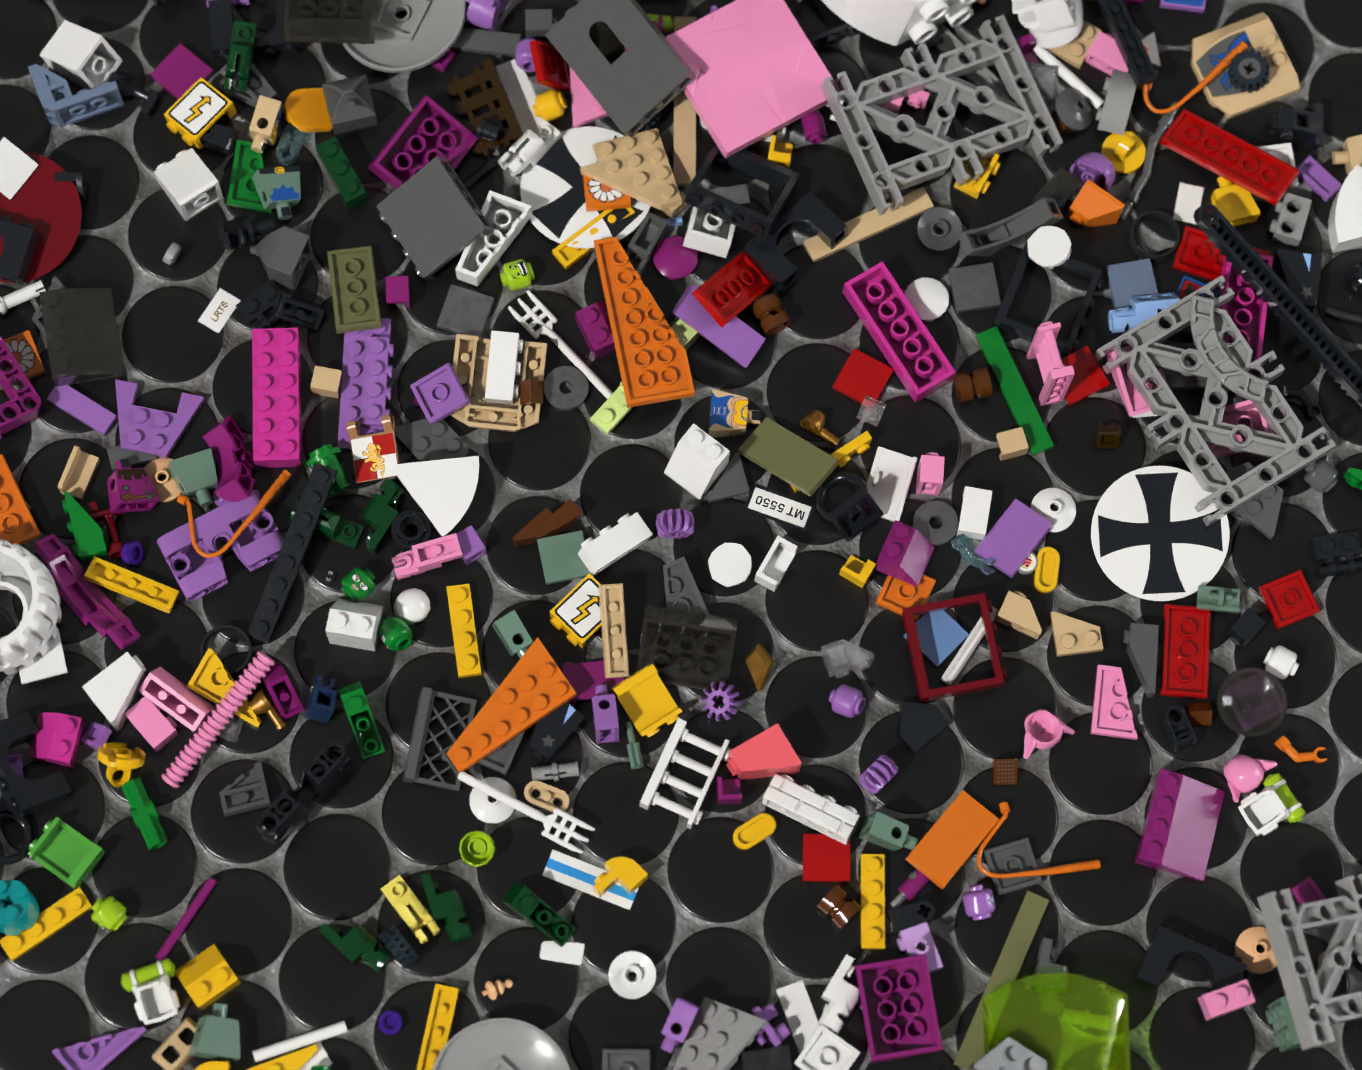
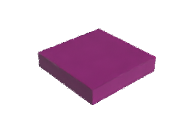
M179 43L155 68L150 76L178 100L200 77L207 81L214 74V71Z

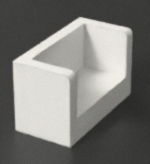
M965 486L957 536L978 540L984 539L991 504V490Z
M777 536L755 575V582L775 592L794 559L798 546Z

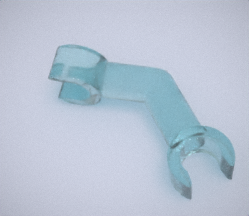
M964 534L958 535L955 539L951 540L953 548L960 551L967 564L981 568V571L986 575H991L995 572L988 565H993L996 561L993 558L983 560L972 556L967 547V537Z

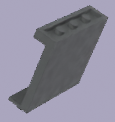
M437 156L376 206L380 211L379 216L382 221L392 229L391 234L394 239L404 247L403 252L406 257L416 265L415 270L417 274L426 279L434 280L436 278L434 273L481 235L488 236L494 231L448 161Z

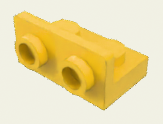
M996 153L994 157L980 161L984 173L975 181L972 180L973 175L968 166L965 165L964 169L966 174L969 173L970 178L967 180V184L958 186L956 181L954 188L978 199L981 193L985 194L991 183L988 181L990 175L995 176L1001 165L998 163L1000 155Z

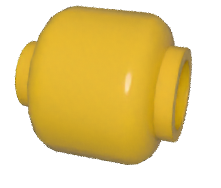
M550 89L536 95L535 105H532L537 118L542 117L543 120L549 122L563 116L567 104L561 91L557 92L554 89Z

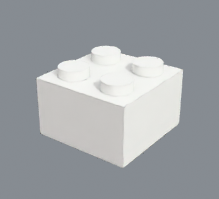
M693 206L683 246L726 258L736 225Z

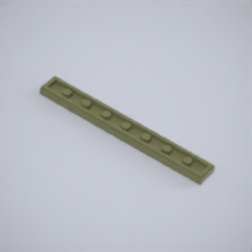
M1030 891L1026 892L953 1065L964 1070H970L969 1066L983 1057L1048 905V899Z

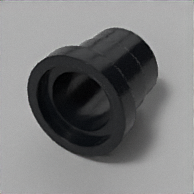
M483 117L475 137L496 142L502 127Z

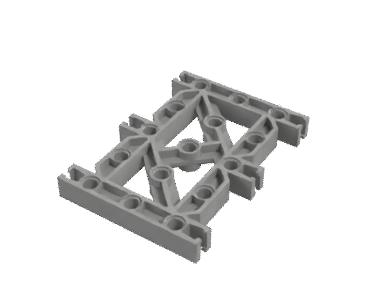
M1004 15L996 17L993 23V27L997 29L999 34L998 36L995 35L990 26L991 21H984L979 28L982 40L942 53L935 63L926 44L922 43L919 44L916 51L912 47L905 49L900 57L903 68L861 82L856 91H854L845 71L838 73L835 80L836 85L839 84L841 92L835 90L831 82V76L824 79L820 87L879 216L885 214L890 207L892 211L901 207L904 199L900 190L942 176L949 166L958 186L967 184V180L970 178L969 173L966 174L964 165L968 166L973 175L972 180H978L984 173L980 161L991 158L996 153L1002 154L1021 147L1028 138L1037 157L1043 156L1048 149L1050 153L1057 151L1063 144ZM999 44L1004 45L1006 50L1000 48ZM912 52L914 57L918 56L920 64L916 63L915 59L911 54ZM959 58L965 59L967 64L962 63ZM995 64L1011 101L994 94L993 90L988 86L978 87L958 77ZM920 72H924L928 78L922 77ZM1017 83L1022 84L1025 89L1019 88ZM880 86L887 88L888 92L882 91ZM924 89L938 93L925 126L916 123L909 115H897L879 107V105ZM977 97L983 98L985 103H981ZM840 101L847 102L848 106L841 105ZM958 103L968 106L975 114H986L1005 122L1002 125L958 141L946 136ZM938 112H943L946 117H941ZM1035 122L1040 123L1043 128L1037 127ZM898 126H903L906 132L899 130ZM871 128L889 135L896 143H908L926 152L888 166ZM1043 136L1047 138L1049 144L1045 145ZM996 137L1002 138L1004 143L997 141ZM858 140L864 141L866 146H861ZM956 151L962 152L964 157L958 156ZM916 166L923 167L925 172H920ZM876 180L882 181L885 186H879L876 183ZM887 194L893 206L890 203L886 204L883 195Z
M1223 275L1097 349L1095 357L1099 361L1105 354L1115 351L1118 358L1111 363L1110 361L1103 366L1106 374L1127 362L1129 363L1128 377L1154 415L1162 416L1147 425L1144 432L1150 438L1153 436L1152 432L1154 430L1164 427L1168 433L1162 439L1159 436L1154 438L1155 442L1153 445L1156 450L1179 438L1176 450L1203 491L1212 492V494L1197 502L1194 508L1199 513L1205 509V506L1214 503L1219 510L1212 516L1209 514L1203 518L1206 526L1211 525L1331 452L1336 446L1334 441L1329 439L1327 446L1319 450L1315 448V445L1312 443L1318 437L1320 440L1325 439L1324 435L1327 431L1324 426L1305 438H1301L1303 425L1275 385L1267 384L1263 404L1253 402L1273 434L1250 429L1243 424L1233 425L1222 422L1229 389L1211 374L1196 349H1181L1160 344V342L1190 325L1192 295L1214 299L1216 335L1230 359L1240 369L1242 368L1248 373H1254L1258 378L1267 380L1268 383L1282 375L1285 370L1282 364L1268 374L1261 367L1265 363H1271L1277 359L1273 350L1251 362L1253 350L1227 311L1218 309L1231 301L1235 294L1229 287L1226 289V294L1218 298L1214 297L1211 291L1217 287L1220 290L1224 288L1223 285L1226 280ZM1160 321H1166V322H1168L1169 325H1170V328H1168V329L1162 328V327L1159 325V322H1160ZM1222 336H1230L1233 339V343H1226ZM1128 344L1132 350L1125 352L1121 349L1120 345ZM1184 359H1192L1195 362V366H1187ZM1156 367L1177 371L1184 376L1195 375L1207 378L1199 417L1186 414ZM1152 381L1156 384L1157 388L1154 390L1148 389L1145 383ZM1209 397H1218L1220 404L1211 403ZM1273 411H1280L1284 418H1275ZM1177 419L1181 422L1182 426L1179 428L1173 427L1170 420ZM1234 435H1243L1245 442H1237ZM1206 442L1228 447L1235 452L1245 451L1271 458L1231 482ZM1298 450H1307L1309 457H1302ZM1196 458H1204L1207 462V465H1198L1196 462ZM1260 473H1268L1270 475L1271 480H1262L1260 477ZM1221 496H1229L1232 504H1224Z
M1362 874L1355 877L1354 875L1336 881L1335 886L1339 897L1305 903L1297 907L1294 905L1290 888L1280 890L1277 893L1276 891L1269 892L1257 898L1302 1050L1335 1042L1331 1025L1362 1018V991L1332 998L1343 971L1351 965L1352 951L1357 954V958L1362 964ZM1338 924L1326 951L1321 953L1318 958L1319 967L1315 974L1303 931Z

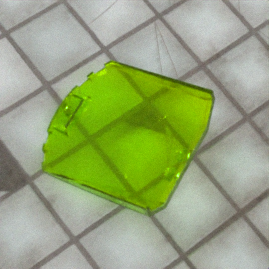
M1069 973L1037 974L1004 984L983 998L984 1053L989 1049H993L1003 1038L1010 1037L1047 1060V1070H1131L1128 995L1105 982Z

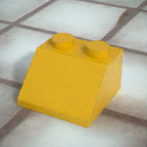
M214 944L175 971L180 982L201 1011L241 983Z

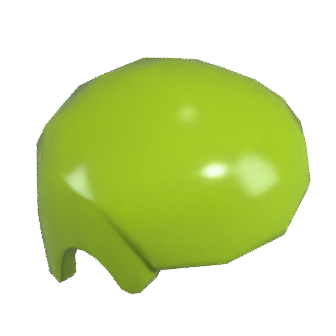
M475 830L467 833L461 839L459 851L464 862L473 867H479L487 864L493 858L495 845L487 833Z

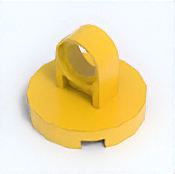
M1125 131L1124 136L1115 133L1109 135L1101 147V154L1108 157L1113 163L1115 174H1133L1143 164L1146 149L1144 142L1139 136Z
M118 742L104 743L103 748L99 746L97 758L100 762L107 765L106 777L114 787H121V785L129 781L131 769L143 766L145 752L142 749L135 747L134 751L127 748L128 744ZM118 770H122V778L113 780V774Z

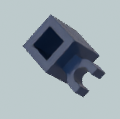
M318 675L315 686L308 696L305 718L327 723L334 712L337 691L332 690L335 680L330 679L328 686H324L321 682L322 676Z

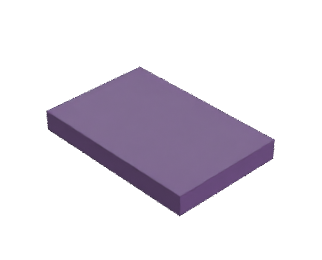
M1015 498L974 550L975 554L1010 578H1013L1053 527V523Z

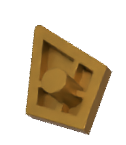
M757 644L746 657L745 662L757 691H762L774 660L761 644Z

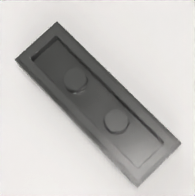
M463 27L457 40L452 45V50L515 57L516 45L521 40V34Z

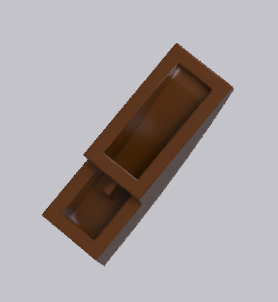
M571 499L554 513L546 507L512 537L513 544L515 546L536 543L537 539L555 536L578 522L582 518V511Z

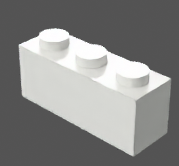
M491 331L485 392L486 402L513 404L514 398H518L519 385L515 384L516 376H520L521 362H517L518 353L523 352V340H519V333Z
M637 512L631 516L629 514L624 515L617 521L619 524L613 528L610 525L599 532V537L596 539L590 537L581 544L582 548L577 554L592 576H595L651 538L652 532Z

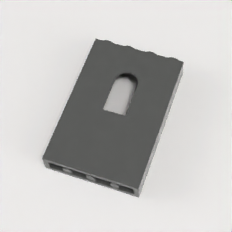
M581 0L576 6L569 8L560 21L553 23L545 34L621 132L630 137L634 136L697 77L636 0ZM597 22L606 23L627 49L612 64H610L590 38V29Z

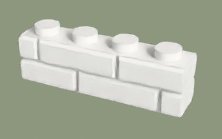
M775 774L763 796L762 804L845 845L848 844L860 818V815L857 814L853 807L847 805L843 807L836 804L834 798L828 795L822 797L816 794L812 787L808 785L800 786L794 783L790 776L785 774L781 776Z

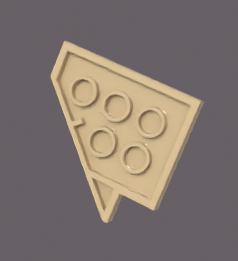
M657 128L636 133L632 137L624 136L592 144L597 163L580 167L581 175L584 174L659 210L682 205V199Z

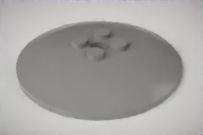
M335 0L334 24L345 49L363 65L389 73L414 71L438 60L457 40L463 28L466 15V0ZM399 11L407 12V16L405 18H396V15Z
M494 1018L474 1023L451 1038L439 1053L432 1070H570V1067L559 1046L539 1028L516 1019Z

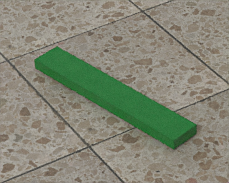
M997 326L976 334L975 337L1018 427L1023 428L1032 456L1052 449L1054 444Z

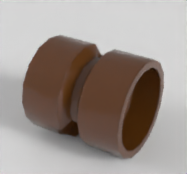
M775 293L762 297L751 306L756 319L761 320L760 326L766 336L782 331L791 323L786 310H781L782 303Z
M986 367L974 369L971 374H968L966 371L955 374L954 386L960 403L971 401L974 399V396L978 398L992 396V384Z
M838 884L817 905L825 915L832 916L831 921L840 929L862 908L853 898L848 899L847 892Z

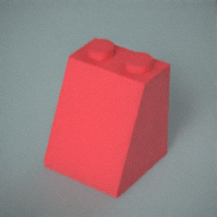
M778 723L730 750L727 759L728 764H726L731 775H736L740 780L774 777L775 774L780 776L782 774L795 775L800 772L802 765Z

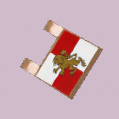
M383 415L381 417L384 432L360 436V424L358 421H348L346 423L350 437L356 483L398 477L395 473V467L399 464L393 415Z

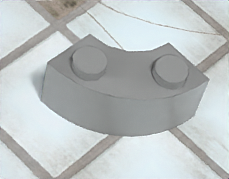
M1113 70L1111 78L1106 77L1103 90L1107 91L1103 108L1098 107L1095 120H1099V130L1124 136L1136 85L1130 73Z

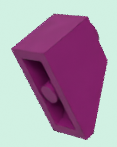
M278 662L274 666H270L271 670L269 672L266 671V676L261 678L284 721L304 711V708L281 663Z

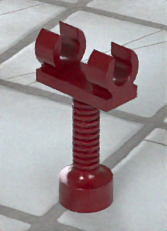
M96 500L88 502L91 518L95 522L105 521L111 543L107 547L109 557H121L122 547L125 543L119 541L113 517L124 513H111L110 509L100 511Z

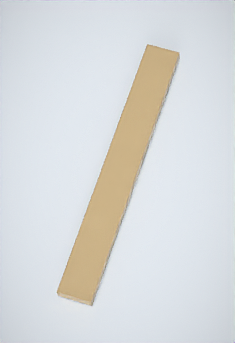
M674 17V32L695 22L696 17ZM683 90L674 98L673 175L677 186H689L696 175V111Z

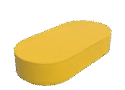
M1044 547L1037 554L1038 564L1034 573V586L1042 593H1049L1055 589L1058 582L1060 555L1056 549Z
M761 813L739 826L733 834L735 846L741 850H748L771 836L776 829L775 818L768 813Z

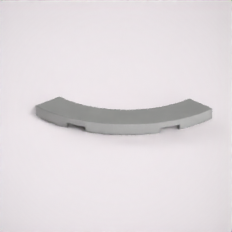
M1192 295L1190 305L1191 333L1203 363L1211 374L1229 390L1247 400L1263 404L1268 381L1258 378L1242 368L1240 369L1224 350L1215 331V300Z

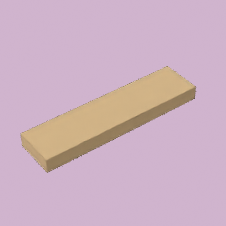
M623 583L599 585L605 678L629 677Z

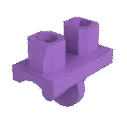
M772 1004L762 1008L758 1006L752 1010L753 1016L764 1019L767 1022L778 1016ZM768 1022L764 1029L761 1028L754 1036V1039L756 1038L759 1044L763 1045L767 1042L762 1035L764 1033L774 1048L779 1047L781 1041L790 1032L784 1023L772 1029Z

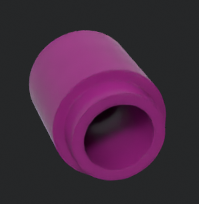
M817 109L801 119L806 141L812 144L823 142L827 137V131L823 115Z

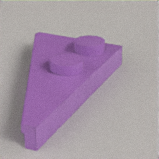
M144 1026L131 1028L120 1033L105 1035L61 1049H54L52 1053L67 1070H103L144 1035L147 1030Z

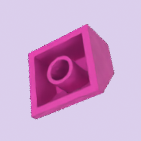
M40 712L36 725L38 732L33 737L28 758L74 768L81 744L80 740L83 737L86 726L85 721L80 717L62 713Z

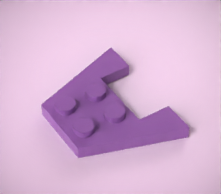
M115 379L121 449L152 454L167 459L204 403L205 398L203 396L182 393L177 413L136 406L134 401L138 384Z

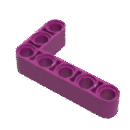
M0 336V385L10 401L0 405V435L35 419L39 414L41 399ZM8 367L11 371H4L1 368ZM19 385L23 389L16 390L12 386ZM25 404H32L34 408H27ZM10 413L15 417L7 418L4 416V414Z

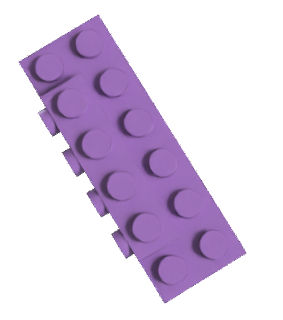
M381 318L382 328L344 333L338 446L341 450L352 451L346 427L348 421L359 422L360 436L384 432L381 417L383 415H390V409H386L387 401H391V387H388V379H392L393 366L389 365V357L394 356V344H390L391 319Z

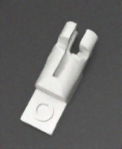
M543 120L533 132L528 129L509 148V151L504 153L498 160V163L505 171L509 169L511 171L510 175L515 177L528 165L533 168L561 138L562 134L550 123Z
M847 954L821 997L829 1002V1004H825L818 1023L835 1034L839 1033L844 1024L838 1016L847 1018L859 998V989L843 980L844 977L849 979L855 969V966L852 965L854 958Z

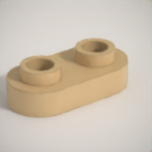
M531 781L524 789L526 801L533 806L554 813V808L565 812L569 807V797L563 790L540 781ZM538 790L541 794L539 797L534 798L531 795L532 792ZM555 799H560L562 801V804L560 806H555L553 804V801Z

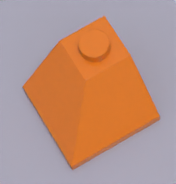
M1088 179L1070 206L1067 215L1074 224L1082 225L1085 228L1116 224L1125 204Z

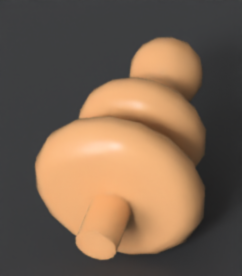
M510 979L505 980L504 983L496 980L494 984L491 981H487L485 983L486 990L482 991L483 996L488 995L491 1000H495L497 993L502 995L504 988H511L513 982Z

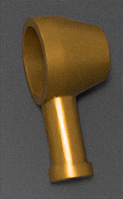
M814 410L807 414L800 422L802 428L811 435L821 436L835 448L841 439L824 428L825 415L819 410Z
M264 689L259 690L250 700L249 705L256 715L267 713L276 726V730L279 731L287 724L276 711L275 705Z

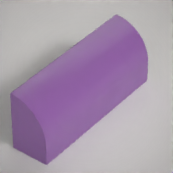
M696 285L688 287L677 302L673 314L741 366L747 368L765 341V338L738 317H734L721 328L692 295L698 287Z

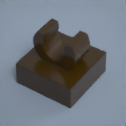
M1099 423L1095 438L1096 448H1119L1120 425L1115 423L1103 425V423Z

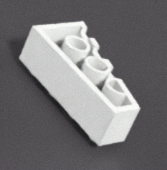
M489 191L481 212L494 231L488 236L481 235L464 249L456 267L457 279L478 287L533 215L531 205Z

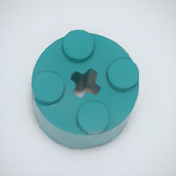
M0 880V932L11 936L21 934V931L26 928L29 930L36 923L39 916V906L35 897L23 883L16 880Z

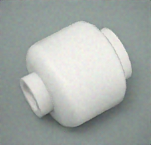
M1278 645L1275 648L1271 647L1263 661L1266 664L1265 670L1282 680L1286 679L1288 675L1294 676L1299 667V664L1296 663L1297 654L1282 645Z

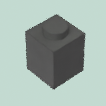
M525 9L526 38L548 39L545 34L549 31L550 26L557 22V17H552V9Z

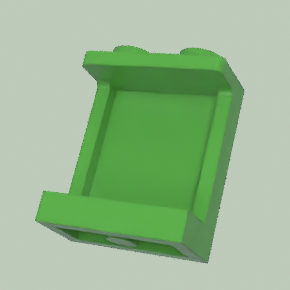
M57 816L54 820L50 819L43 828V831H45L43 835L31 843L28 855L76 890L105 854V851Z

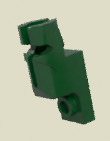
M234 20L224 81L225 89L231 90L233 88L234 76L240 75L238 91L246 92L257 23Z
M387 478L379 487L382 494H374L363 514L364 522L376 529V531L372 530L365 541L367 543V550L374 555L377 554L391 533L392 523L399 515V511L395 510L394 507H397L404 493L399 485Z
M298 498L295 503L297 507L300 502V498ZM323 508L314 534L356 549L365 528L362 525L343 519L340 514ZM292 510L291 515H290V520H291V521H292V519H293L294 514H295L296 511H293V510Z
M430 873L420 875L432 918L436 924L444 922L442 925L451 943L472 937L473 934L469 923H460L467 918L461 896L455 890L436 895V892H439L436 878L431 879Z
M324 923L318 929L354 965L362 958L363 963L379 973L394 957L386 948L376 952L380 942L363 927L354 926L343 939L340 937L343 933L334 924L329 927Z

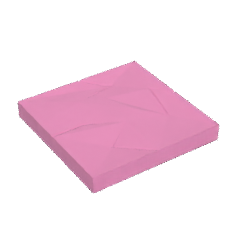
M735 0L665 37L697 76L683 91L724 158L737 153L828 104L820 86L824 79L831 75L784 0ZM832 78L831 82L837 92H841Z

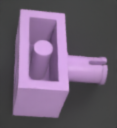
M927 922L899 932V938L896 939L900 952H905L906 958L926 955L929 974L943 968Z

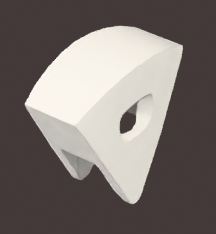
M1358 164L1345 179L1330 210L1328 235L1333 253L1362 246V167Z
M479 456L398 464L395 467V473L441 537H444L457 525L472 502L479 477Z

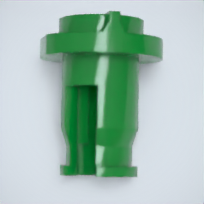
M332 444L324 445L309 454L310 459L306 462L309 468L313 467L315 462L338 471L330 490V495H334L340 492V489L351 486L347 482L345 472L336 456L342 451L339 446L333 448Z

